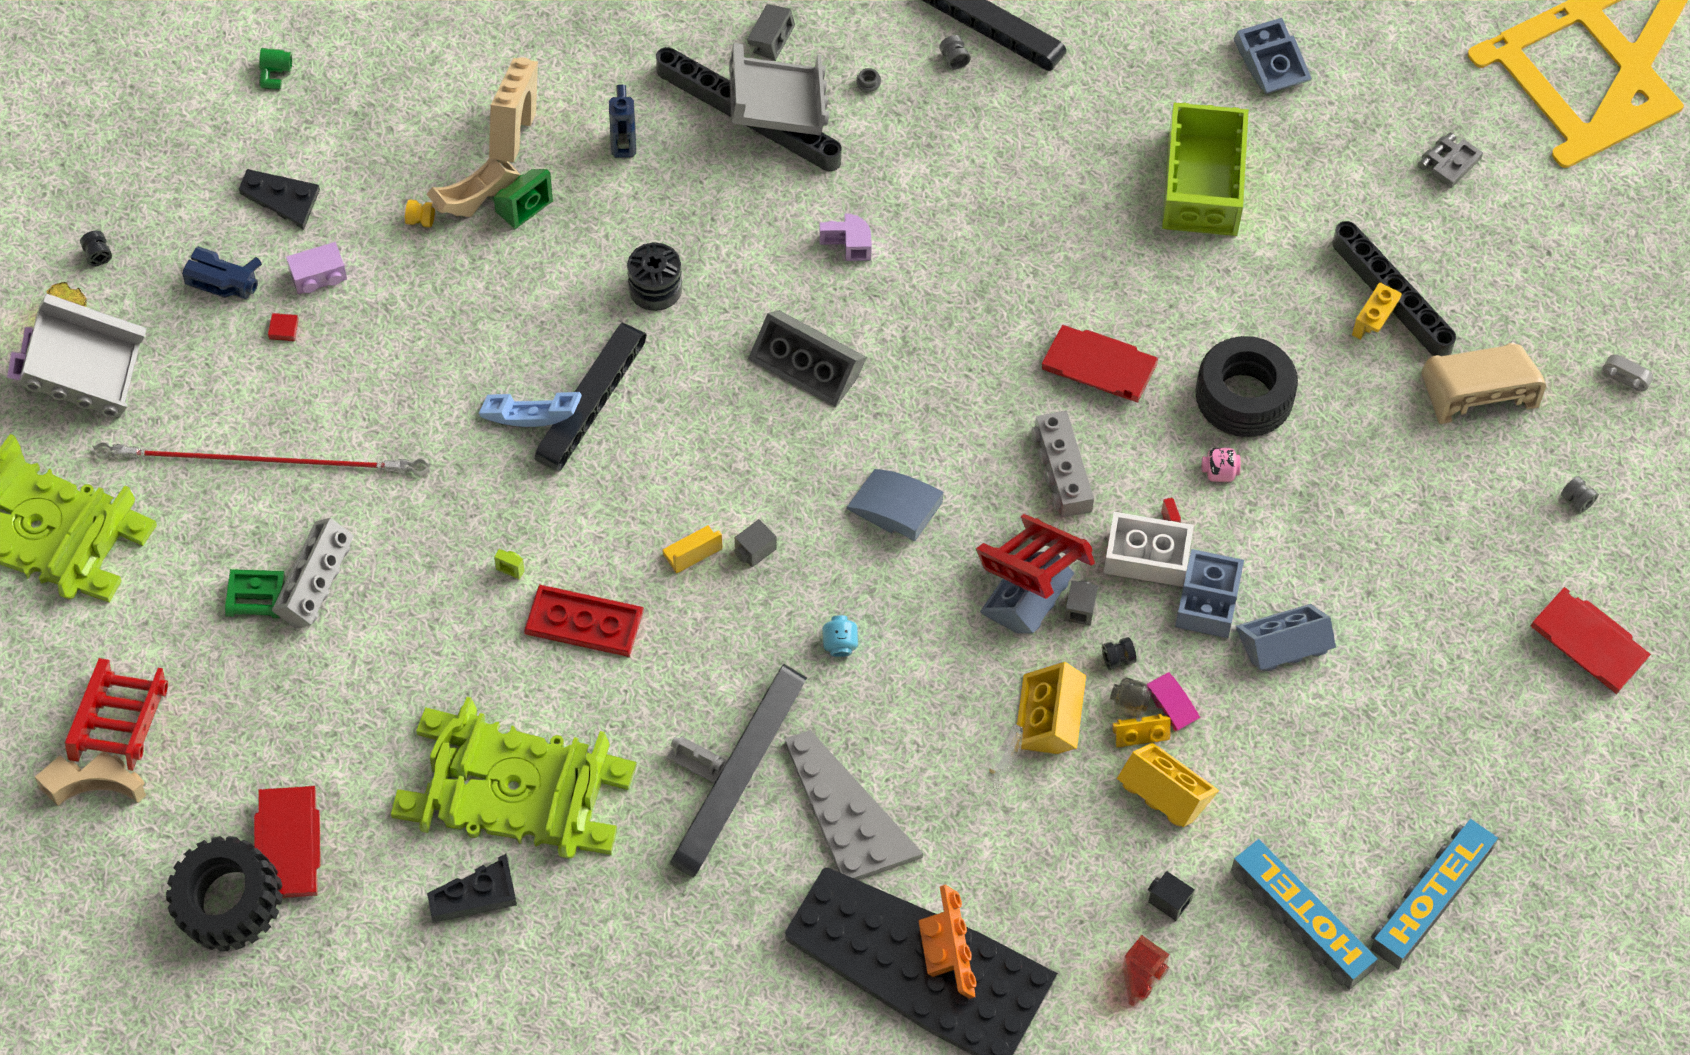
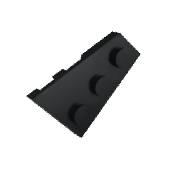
M250 169L246 170L239 187L241 195L262 207L275 211L283 219L291 220L303 230L320 192L318 184Z
M507 853L498 857L497 862L487 867L482 865L474 869L475 873L463 879L456 878L428 892L427 896L432 922L517 906Z

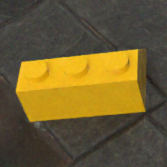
M1066 662L1023 675L1014 748L1060 754L1077 749L1086 675Z
M1154 743L1133 751L1116 778L1123 783L1122 786L1128 792L1138 794L1145 799V803L1149 807L1160 810L1167 815V819L1171 823L1182 827L1193 823L1219 792L1217 788Z

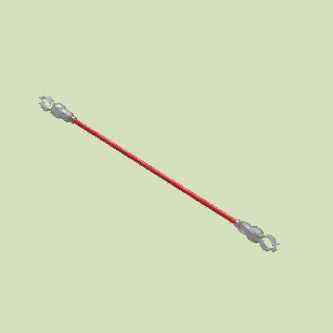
M106 442L97 443L95 446L92 445L94 450L91 451V455H96L99 459H106L109 456L116 460L161 456L368 467L381 469L385 472H395L398 475H406L409 472H413L416 476H423L427 472L430 473L428 468L431 467V463H427L423 459H416L410 462L408 459L399 458L374 463L148 451L139 447L118 443L109 446ZM100 447H108L110 451L103 455L95 452ZM422 463L427 468L423 471H415L412 467Z

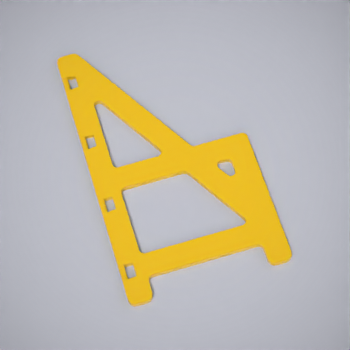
M1568 0L1501 32L1500 35L1490 40L1487 39L1472 46L1468 50V58L1479 68L1486 67L1494 62H1500L1566 139V142L1553 149L1552 157L1559 166L1569 168L1683 110L1684 104L1653 70L1651 65L1688 0H1660L1639 38L1634 43L1629 42L1602 11L1622 0ZM1564 10L1567 15L1557 19L1555 14ZM1577 22L1581 23L1620 67L1619 73L1589 123H1584L1522 51L1523 48ZM1504 40L1506 45L1498 49L1493 45ZM1636 93H1642L1648 100L1639 106H1634L1631 103Z

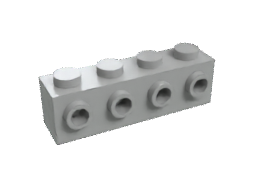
M1067 410L1036 416L1035 427H1032V437L1035 443L1039 442V460L1041 465H1046L1045 479L1047 486H1052L1053 488L1052 503L1054 508H1059L1061 518L1092 512L1094 496Z
M332 518L314 522L272 611L294 628L312 625L318 618V610L322 602L329 595V587L333 579L339 574V566L343 558L350 551V543L354 535Z

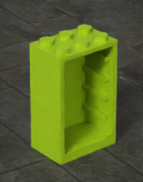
M1173 102L1168 134L1162 229L1238 236L1244 203L1249 109Z

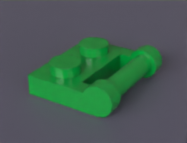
M230 569L225 616L235 617V614L269 615L272 618L280 619L281 617L275 614L272 609L285 584V572ZM236 598L272 600V605L236 604Z

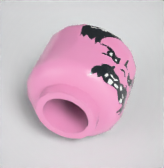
M1211 448L1208 451L1207 457H1202V472H1207V477L1212 482H1232L1235 476L1240 475V455H1236L1235 450L1232 448Z

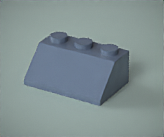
M1036 552L1024 562L1032 561L1043 552ZM1057 555L1039 569L1045 570L1059 560L1061 556ZM1068 566L1051 578L1050 584L1054 594L1047 599L1002 579L980 613L1015 633H1034L1041 626V621L1048 611L1054 607L1055 601L1061 592L1067 588L1074 572Z
M1312 604L1236 625V630L1251 663L1263 671L1276 669L1277 665L1286 662H1300L1306 656L1324 655L1328 650L1336 648L1331 617Z

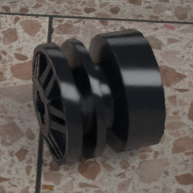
M647 243L636 248L629 256L627 274L630 297L636 305L645 310L659 311L667 309L674 305L681 297L682 266L678 253L672 247L663 243Z

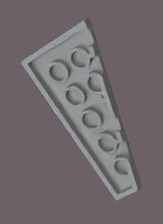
M811 730L785 738L786 748L840 873L856 880H861L923 858L921 850Z

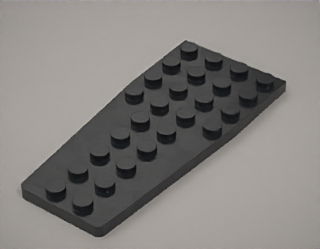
M831 868L822 869L785 931V940L926 1031L971 1055L1015 1054L1058 973L990 937L966 927L967 932L964 935L972 957L969 963L976 979L975 997L969 999L958 992L954 970L934 977L927 972L919 920L936 915L935 913Z

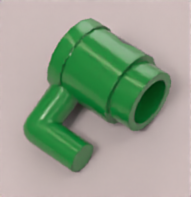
M261 48L259 57V86L261 88H282L281 79H269L270 72H291L292 52H287L284 49Z

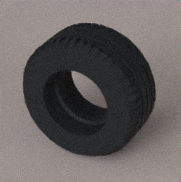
M1254 336L1233 337L1216 344L1202 359L1195 389L1196 402L1203 416L1217 429L1239 437L1261 436L1279 428L1289 417L1296 397L1298 375L1293 361L1279 346ZM1238 375L1251 376L1265 384L1269 392L1255 398L1242 397L1230 391L1224 384V381Z

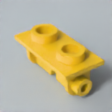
M1160 713L1155 716L1141 717L1140 722H1137L1136 718L1118 719L1117 723H1112L1113 733L1116 734V748L1170 740V717H1167V715L1162 716Z

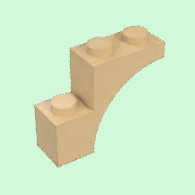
M488 159L484 165L464 180L446 187H432L426 195L433 202L432 206L440 213L447 212L457 217L460 215L472 217L487 196H495L498 191L507 188L515 182L520 174L509 161Z
M101 752L82 770L74 761L67 762L59 755L35 776L39 789L58 806L70 797L92 790L119 792L132 798L137 803L146 796L143 788L145 784L143 779L136 772L130 774L125 769L126 765L117 755L111 756L107 752Z

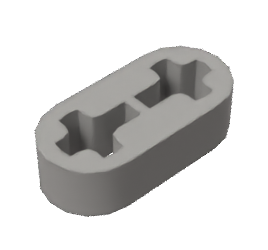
M1610 355L1603 365V371L1607 376L1637 391H1646L1653 381V375L1649 370L1620 355Z

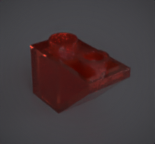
M1143 935L1139 937L1126 953L1123 962L1128 1001L1133 1007L1139 1000L1144 1002L1153 990V987H1151L1152 983L1156 979L1161 981L1170 968L1167 965L1170 954Z

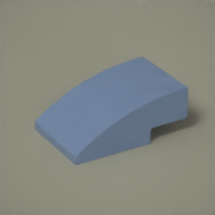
M1283 18L1237 31L1233 38L1251 75L1265 94L1311 81V75L1294 35H1289Z
M874 469L847 506V510L891 534L895 530L907 538L916 541L943 503L944 492L907 475L888 470Z
M1191 549L1175 627L1229 638L1244 560Z

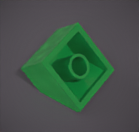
M531 169L527 173L518 176L515 182L507 188L498 191L493 197L495 212L514 229H517L553 202L550 171L548 169Z

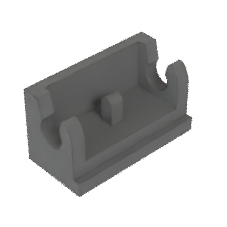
M766 4L747 38L748 44L761 48H755L753 53L776 61L795 27L791 9Z

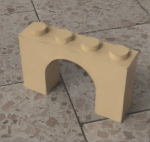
M525 57L513 58L491 103L489 159L515 161L520 150V125L531 126L536 115L538 61H531Z

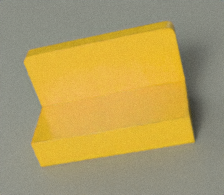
M707 525L662 549L663 555L677 574L722 550V534L720 531L713 532L710 526Z

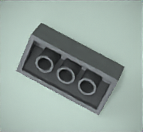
M780 310L767 313L748 357V360L835 407L838 406L856 382L867 359L861 353Z

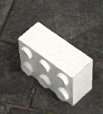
M1114 512L1104 574L1183 587L1194 525Z

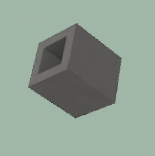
M760 519L734 537L735 555L741 562L746 561L751 567H754L777 549V536Z
M1071 581L1064 621L1091 626L1098 585H1093L1087 581Z

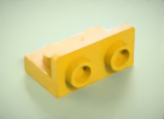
M1379 282L1357 316L1352 336L1361 340L1366 332L1371 333L1372 330L1379 332L1401 299L1402 294Z

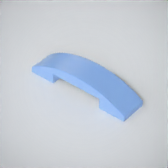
M580 392L556 393L553 400L514 401L511 394L487 395L479 415L484 419L511 426H547L571 417L582 395Z

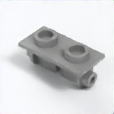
M682 736L680 738L674 737L671 742L673 748L667 756V759L712 783H715L727 762L726 759Z

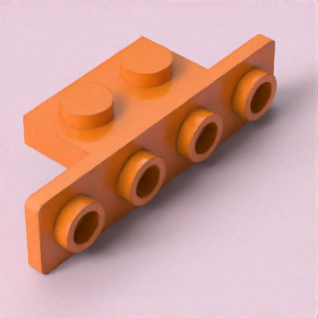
M945 884L940 886L944 912L919 920L927 972L934 977L954 970L958 992L971 999L975 997L976 979L970 968L969 961L972 957L964 935L967 932V928L960 913L962 901L959 893Z

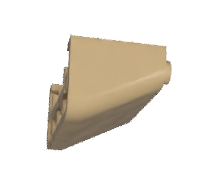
M1515 343L1447 356H1432L1424 364L1421 372L1439 424L1452 422L1451 416L1460 411L1461 415L1466 414L1468 407L1514 399L1516 405H1521L1524 402L1526 410L1539 408L1546 389L1544 377L1524 348Z

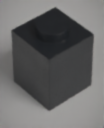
M1166 871L1161 878L1156 877L1148 888L1150 892L1148 903L1177 921L1191 903L1195 889Z

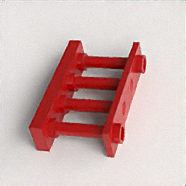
M1026 514L1020 516L1025 529L1004 545L994 548L982 543L975 548L986 571L1045 599L1054 594L1050 584L1051 578L1073 562L1079 560L1090 566L1095 564L1092 556L1093 549L1087 540L1080 539ZM1029 539L1034 540L1015 555H1009V553ZM1044 546L1050 547L1032 561L1024 562ZM1060 553L1066 554L1045 570L1039 569Z
M99 658L65 741L68 760L79 762L82 752H86L87 749L121 754L126 756L127 769L133 771L137 760H141L143 757L144 741L160 699L167 694L168 680L164 678L163 668H157L153 681L115 675L111 671L110 660ZM112 686L148 691L144 702L107 696L106 692ZM105 706L140 712L137 722L134 723L98 717V712ZM96 728L132 733L128 744L89 737L91 730Z

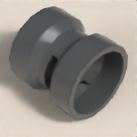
M958 35L945 38L939 45V49L943 56L946 57L945 61L951 70L963 68L971 60L969 52L964 48L965 44L961 36Z
M1580 476L1572 479L1561 492V496L1565 500H1572L1574 508L1579 513H1583L1591 507L1599 496L1593 488L1589 489L1586 487V482Z

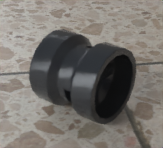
M101 231L87 232L80 239L81 247L86 252L85 257L88 264L95 267L108 263L112 258L111 250L106 245L105 235Z
M1129 637L1120 639L1118 644L1112 642L1102 644L1103 659L1109 670L1118 668L1122 663L1126 665L1136 663V651Z

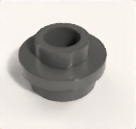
M865 68L857 75L856 84L861 90L872 92L880 87L881 77L875 69Z

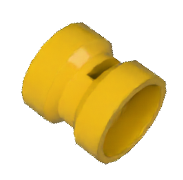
M409 199L405 209V224L415 225L416 223H421L423 227L431 228L435 218L433 202H425L422 206V203H419L417 200Z

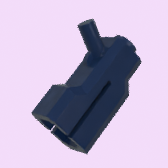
M619 84L616 85V97H612L609 100L611 154L614 158H630L636 155L634 100L631 97H627L626 85ZM627 133L629 149H618L617 139H619V134Z
M198 246L190 256L191 260L187 261L182 272L186 285L223 298L234 295L247 299L257 289L258 280L255 278L254 271L262 265V262L259 258L255 257L242 267L219 259L217 252Z

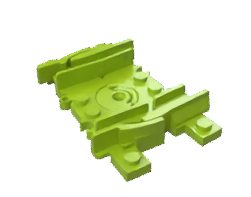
M9 434L0 447V509L11 513L10 515L0 512V565L25 573L27 579L30 578L32 573L41 572L39 576L40 583L51 582L57 584L58 593L63 598L73 599L77 591L81 590L83 594L110 603L122 580L119 575L101 570L102 561L120 536L144 546L157 527L156 521L131 510L135 503V497L130 487L126 485L111 504L114 497L104 493L101 487H98L95 492L92 485L85 484L78 491L75 484L53 475L51 469H48L44 475H38L37 472L40 470L39 464L26 463L16 437ZM35 521L42 523L39 527H32V523Z
M466 697L458 715L425 707L416 732L418 736L437 740L430 755V764L434 777L430 783H427L425 793L397 789L391 811L392 818L418 822L419 830L429 833L433 813L436 809L440 810L438 818L444 821L447 828L461 830L466 827L467 835L470 838H477L481 834V829H484L489 835L513 838L519 844H522L524 836L532 835L535 837V847L542 843L558 846V855L562 858H574L577 847H580V850L612 855L617 825L591 821L592 811L602 783L629 790L637 762L608 755L610 743L605 732H599L591 754L587 753L589 745L579 742L577 737L573 738L571 745L564 747V739L560 735L553 736L550 739V744H548L543 737L517 731L514 725L511 726V730L508 733H500L498 731L500 728L498 721L489 724L485 722L484 713H479V716H477V708L472 697ZM449 744L460 746V749L457 752V748H450ZM468 775L475 776V777H479V778H482V779H486V780H475V779H471L466 785H465V783H464V780L467 781ZM511 782L519 784L515 790H511L508 785Z

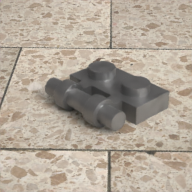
M1451 132L1446 136L1440 137L1436 141V146L1432 150H1427L1418 162V166L1422 170H1425L1428 166H1435L1432 175L1450 188L1479 162L1483 155L1482 151L1465 139L1459 144L1454 143L1456 136ZM1443 152H1448L1444 158L1440 156Z

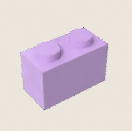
M336 242L286 256L288 269L297 294L311 293L318 288L337 285L341 281L347 280L345 265Z

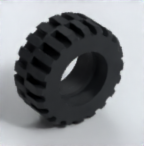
M217 836L212 837L210 843H207L205 840L197 843L198 848L193 851L189 848L183 854L186 856L183 861L176 862L173 867L176 872L174 876L170 875L167 884L171 887V890L166 891V901L170 903L168 906L170 916L175 919L174 923L197 944L200 943L207 949L213 950L217 948L219 951H229L230 946L236 950L244 948L247 941L253 944L259 939L257 936L262 931L266 933L271 928L268 923L272 918L276 919L279 914L276 905L282 903L283 895L278 891L282 888V882L277 876V869L258 848H255L246 840L240 841L237 837L228 836L225 840L223 837ZM232 872L243 873L245 875V890L240 901L225 913L206 915L204 911V898L210 885L225 874Z

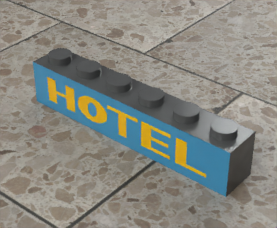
M1471 818L1465 826L1460 824L1451 835L1453 841L1450 845L1444 844L1435 856L1438 860L1433 866L1427 864L1419 876L1422 880L1417 886L1411 884L1403 896L1406 900L1401 906L1396 904L1387 916L1390 920L1385 926L1380 924L1371 936L1374 941L1370 950L1398 970L1495 848L1498 837Z
M1260 839L1256 840L1234 858L1231 868L1234 878L1240 884L1245 883L1250 888L1255 900L1260 904H1265L1271 910L1274 919L1279 924H1285L1291 930V934L1296 942L1301 945L1304 944L1311 951L1314 960L1320 965L1324 964L1331 971L1333 979L1339 985L1344 984L1350 990L1374 970L1378 959Z

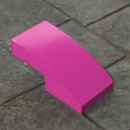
M1170 672L1145 685L1157 708H1162L1164 714L1170 717V724L1174 731L1201 718L1182 687Z

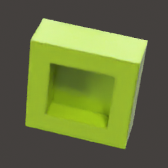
M500 548L494 556L496 570L520 580L525 572L523 558L513 551L507 552Z

